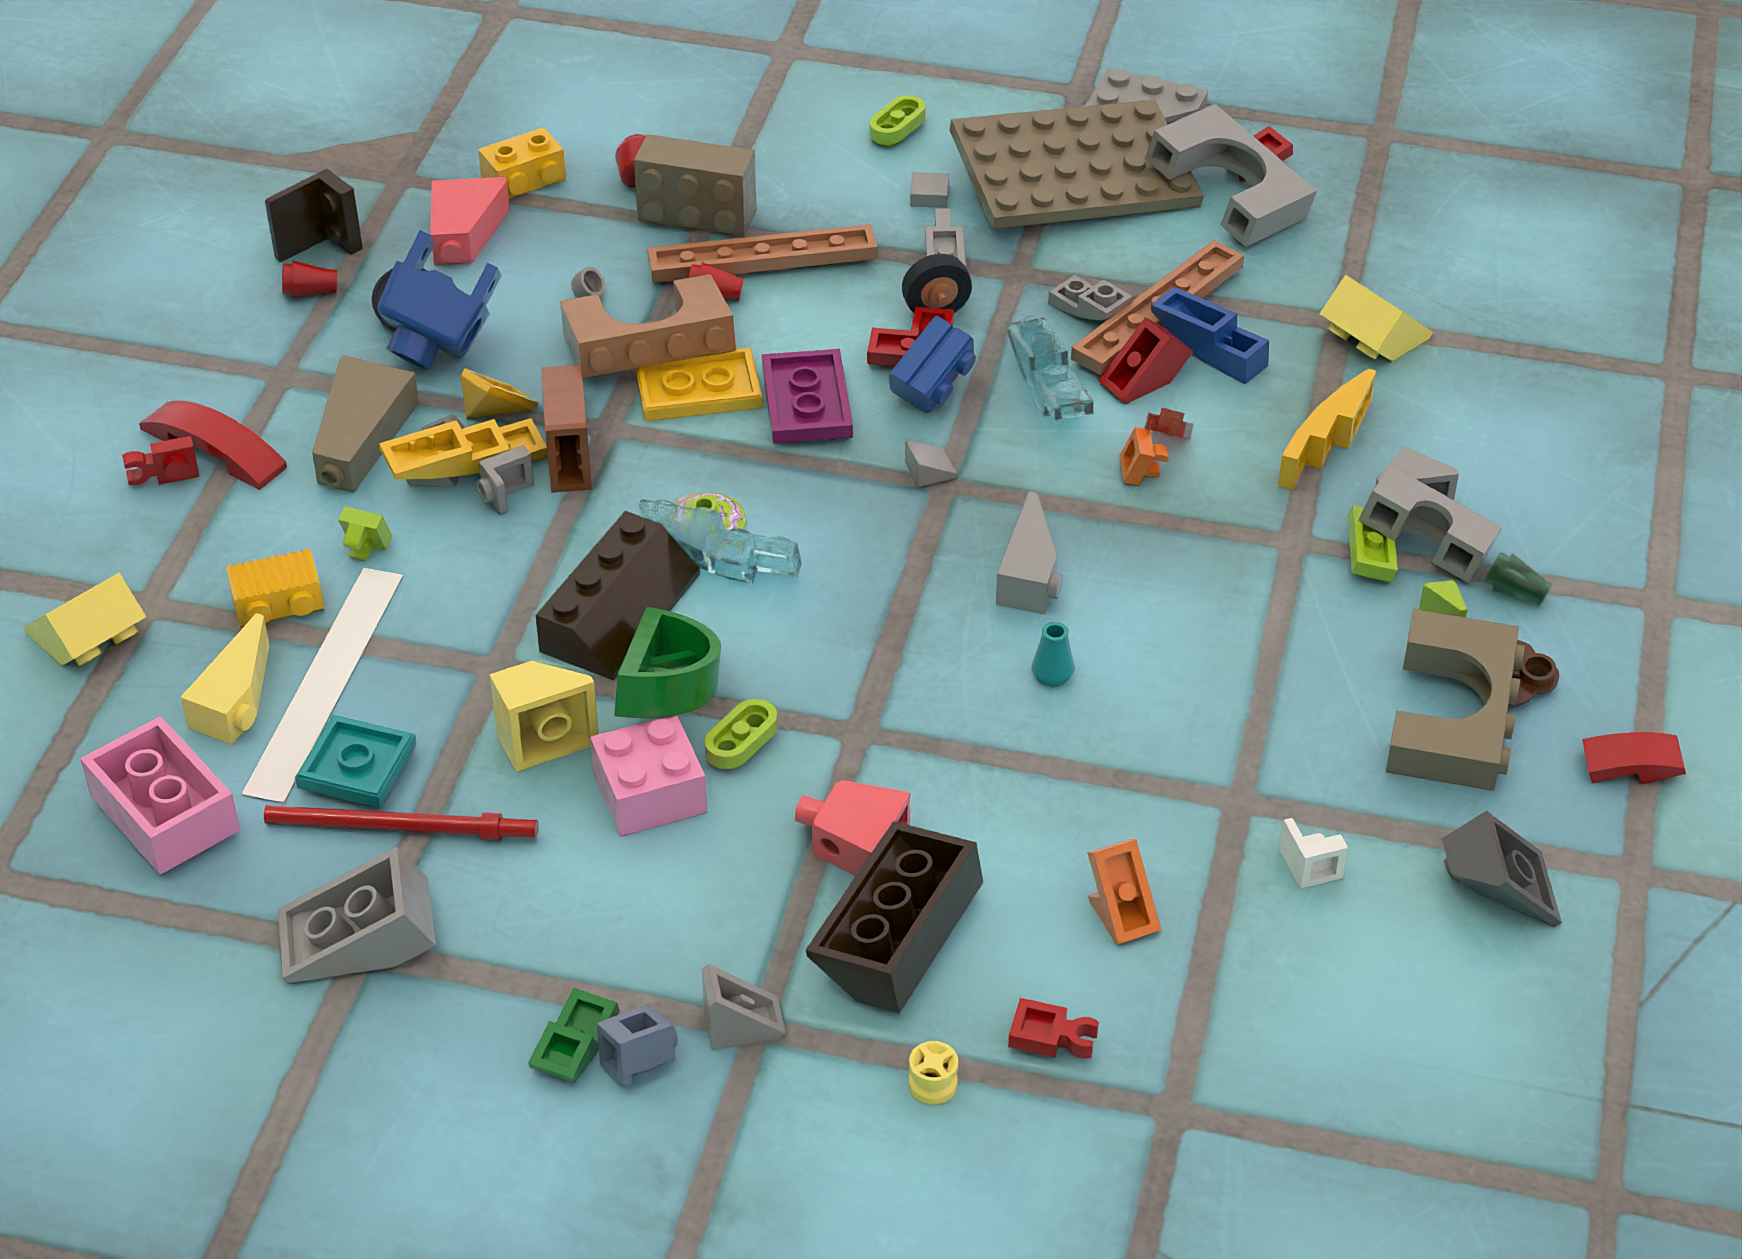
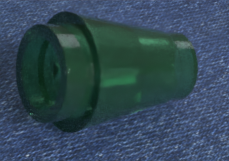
M1500 552L1485 578V582L1493 586V591L1530 603L1533 602L1538 606H1541L1552 586V583L1546 581L1545 578L1513 553L1511 556Z

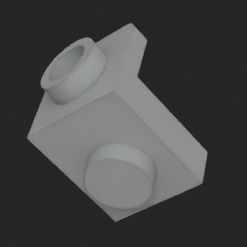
M524 445L479 461L481 479L477 480L478 492L485 503L490 502L498 514L507 512L506 495L534 485L531 454Z

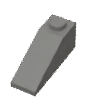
M1029 491L997 572L996 605L1046 614L1051 598L1058 599L1063 575L1056 573L1057 553L1038 494Z

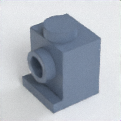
M649 1004L597 1022L600 1065L623 1087L632 1084L633 1074L651 1071L656 1066L675 1059L674 1047L678 1044L675 1027L669 1019L663 1018Z

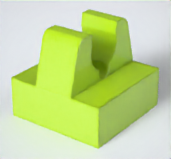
M344 506L338 521L345 533L343 545L344 547L351 548L349 557L366 561L374 548L386 550L391 541L392 534L383 515Z

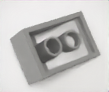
M398 847L379 855L278 909L282 978L288 984L397 967L436 946L428 878Z

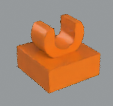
M1135 427L1119 455L1123 482L1139 486L1145 475L1150 478L1159 477V463L1153 461L1168 462L1169 460L1167 448L1161 444H1153L1151 433L1148 429Z

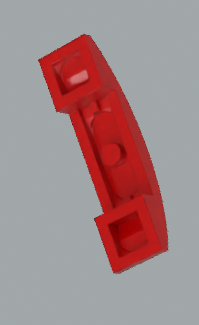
M189 401L166 402L139 423L140 430L162 441L191 436L193 446L227 462L229 475L259 490L287 468L286 461L250 429L231 417L198 403Z

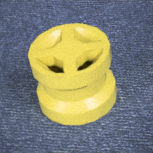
M939 1041L921 1043L912 1050L909 1056V1090L912 1096L928 1105H938L950 1100L957 1091L958 1056L955 1050L948 1044Z

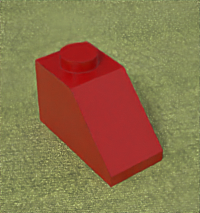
M1145 317L1098 381L1122 402L1127 404L1171 383L1194 351L1170 331Z

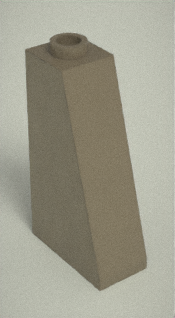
M345 355L340 358L312 452L317 484L352 493L356 491L382 455L379 443L392 440L419 404L415 372Z

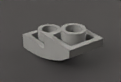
M1074 275L1049 291L1048 304L1077 317L1105 320L1132 303L1133 296L1106 280H1102L1093 286Z

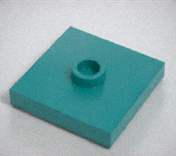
M332 715L296 774V786L299 789L381 808L417 745L416 736L413 733Z

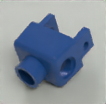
M420 230L404 262L396 261L377 307L385 322L396 328L386 349L401 359L428 370L439 349L454 357L466 355L490 315L486 305L502 275L498 267L487 262L472 294L468 295L456 287L451 277L435 269L421 271L435 242L430 234Z

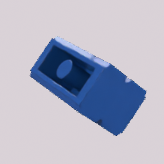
M934 316L889 373L890 390L905 401H910L912 405L925 413H929L936 403L943 405L952 393V383L959 374L962 376L967 375L975 363L974 339L957 327L954 328L952 324L942 318Z

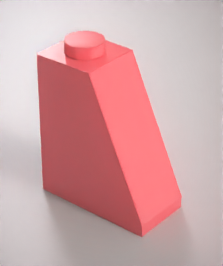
M506 177L432 181L430 235L435 242L432 248L434 265L472 263L509 213Z

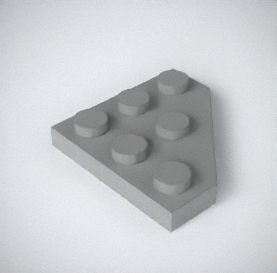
M1107 68L1085 106L1156 100L1166 122L1169 123L1204 109L1208 100V90L1196 88L1191 84L1165 81L1154 76L1147 77L1133 74L1123 69Z

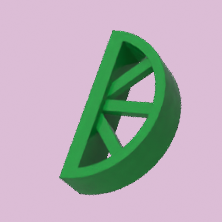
M646 607L617 675L614 716L628 718L674 716L696 710L710 702L715 696L718 686L721 642L717 635L704 624L687 616L658 608ZM687 664L689 665V666H687V667H683V668H679V669H670V668L679 667V666H683V665H687Z

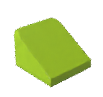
M1454 580L1430 582L1423 585L1419 610L1466 617L1468 609Z

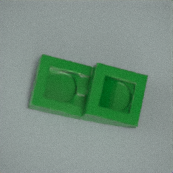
M573 987L557 1022H548L528 1062L530 1068L574 1083L599 1050L597 1022L617 1016L620 1012L617 1002Z

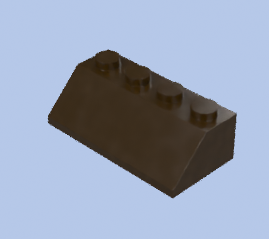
M624 511L535 615L539 652L614 681L646 607L671 611L700 575L699 566L661 523Z
M893 821L806 948L807 957L856 1002L900 1014L983 884L977 843Z

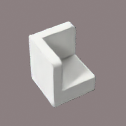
M1293 818L1282 821L1278 849L1300 889L1343 878L1348 846L1341 834L1327 838L1321 833L1303 837Z

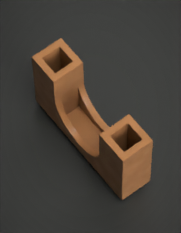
M711 274L674 280L676 313L666 319L651 323H626L613 319L606 313L598 294L560 301L564 337L576 364L582 367V378L736 350L733 314Z

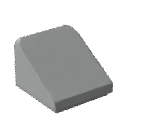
M911 440L905 441V463L918 487L957 478V473L943 448Z

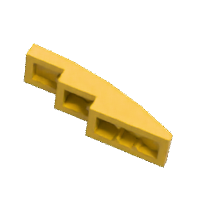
M1367 369L1342 385L1323 401L1299 427L1282 454L1278 486L1294 490L1306 465L1322 469L1333 445L1349 449L1372 401L1376 370Z
M532 418L503 427H498L495 419L463 429H461L456 420L379 443V449L394 479H435L480 473L479 461L522 445L531 454V462L547 458V446Z

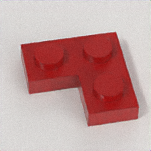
M915 307L911 331L872 327L867 349V364L895 367L934 316L942 318L953 326L954 310Z

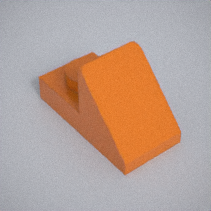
M1128 839L1087 852L1098 892L1088 895L1089 901L1115 944H1121L1160 931L1161 927L1137 840Z

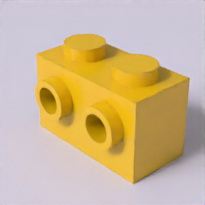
M544 127L478 149L481 178L506 177L509 199L566 179L564 149Z

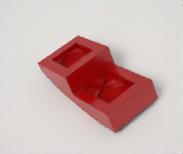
M1628 732L1582 739L1592 784L1636 773L1641 784L1686 774L1677 735L1653 732Z

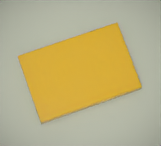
M740 348L733 351L635 369L644 421L763 408V397L751 348Z

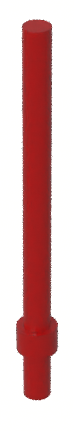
M266 805L264 809V823L467 834L480 835L481 840L500 841L502 836L537 838L539 829L538 820L503 818L502 813L483 812L481 817L272 805Z

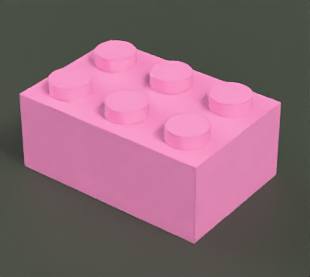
M161 716L80 758L90 796L159 875L240 831L232 793Z

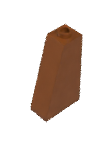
M581 365L542 367L544 420L551 493L592 490Z

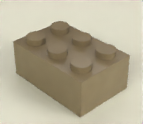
M647 134L634 159L638 221L745 237L757 211L755 150Z

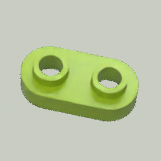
M903 95L893 99L870 118V138L882 146H893L902 141L925 121L926 104L924 100L913 95Z
M748 699L739 703L706 734L704 742L707 761L720 769H734L743 765L775 735L778 724L777 710L774 705L763 699Z

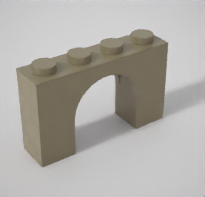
M1413 609L1403 670L1459 680L1477 692L1484 703V707L1470 716L1456 719L1439 718L1396 710L1386 767L1387 773L1494 791L1498 774L1507 775L1511 748L1503 747V740L1512 739L1516 713L1507 712L1508 704L1516 705L1520 686V679L1512 678L1513 670L1521 671L1525 645L1517 644L1519 626Z

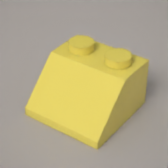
M1347 275L1341 280L1319 313L1331 321L1327 329L1345 341L1351 335L1360 340L1356 348L1374 360L1381 354L1390 361H1394L1430 339L1434 333Z
M119 572L23 628L27 635L61 666L74 659L78 666L101 654L102 652L98 645L112 638L116 645L137 633L138 630L134 624L146 618V615Z
M529 661L489 674L497 737L516 772L591 747L590 737L599 734L595 688L591 676L535 661Z

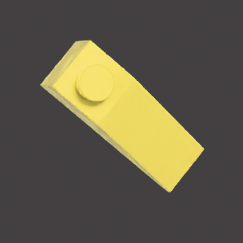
M256 613L181 696L187 728L232 745L244 731L253 725L258 714L270 647L264 615Z

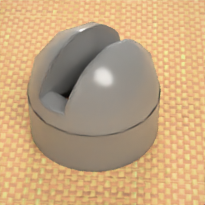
M587 267L574 276L571 281V288L574 295L578 298L596 294L600 296L605 290V281L597 269Z

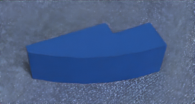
M1175 286L1151 304V312L1174 336L1193 350L1202 360L1233 379L1246 384L1268 366L1269 340L1237 327V313Z

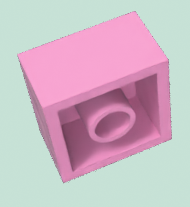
M677 715L650 720L590 737L593 774L620 837L707 813L705 774Z

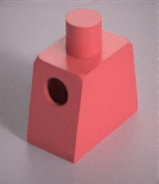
M842 780L836 782L825 802L803 795L796 807L795 821L812 827V851L817 857L856 876L893 821L910 825L911 793Z

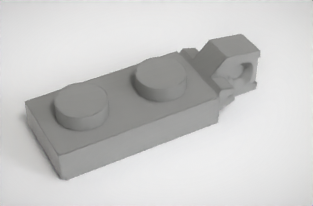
M950 208L935 209V226L925 227L926 257L933 254H948L958 258L966 267L963 226H951Z

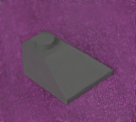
M1488 811L1483 812L1442 838L1447 857L1444 860V865L1454 881L1457 883L1463 882L1478 894L1555 927L1562 923L1542 851Z

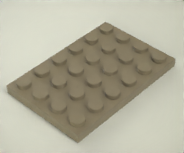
M1156 100L951 119L949 131L992 229L1201 207L1203 194L1191 171L1169 180L1145 159L1154 130L1168 125Z

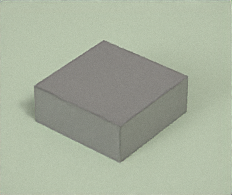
M912 172L910 206L947 208L949 174Z

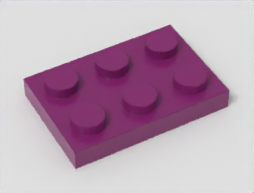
M840 349L762 354V371L773 443H794L853 437V422Z

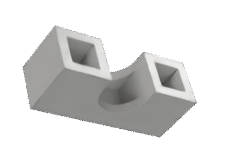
M1393 466L1389 468L1373 489L1358 520L1394 541L1402 532L1408 530L1418 531L1427 535L1435 542L1438 549L1432 563L1468 583L1486 559L1502 529L1499 525Z

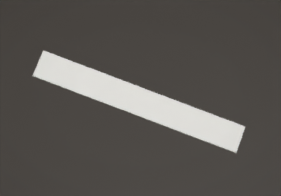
M363 568L242 795L285 802L295 783L296 774L315 745L403 575Z

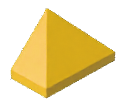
M464 368L461 374L466 418L535 410L538 402L510 384Z

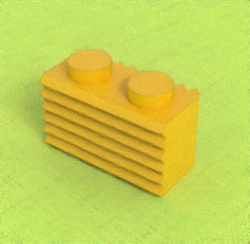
M307 548L303 552L297 550L295 553L288 552L286 555L280 553L278 557L272 555L269 559L265 557L260 561L254 559L252 563L246 560L244 564L238 562L235 566L229 564L226 567L239 627L245 626L256 613L264 615L265 623L273 619L292 615L304 616L312 611L324 609L320 581L311 550Z

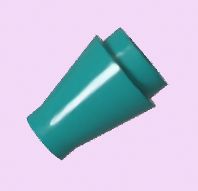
M1050 622L1044 625L1042 636L1031 664L1036 679L1041 684L1050 687L1065 684L1075 670L1068 639L1069 631L1060 622Z

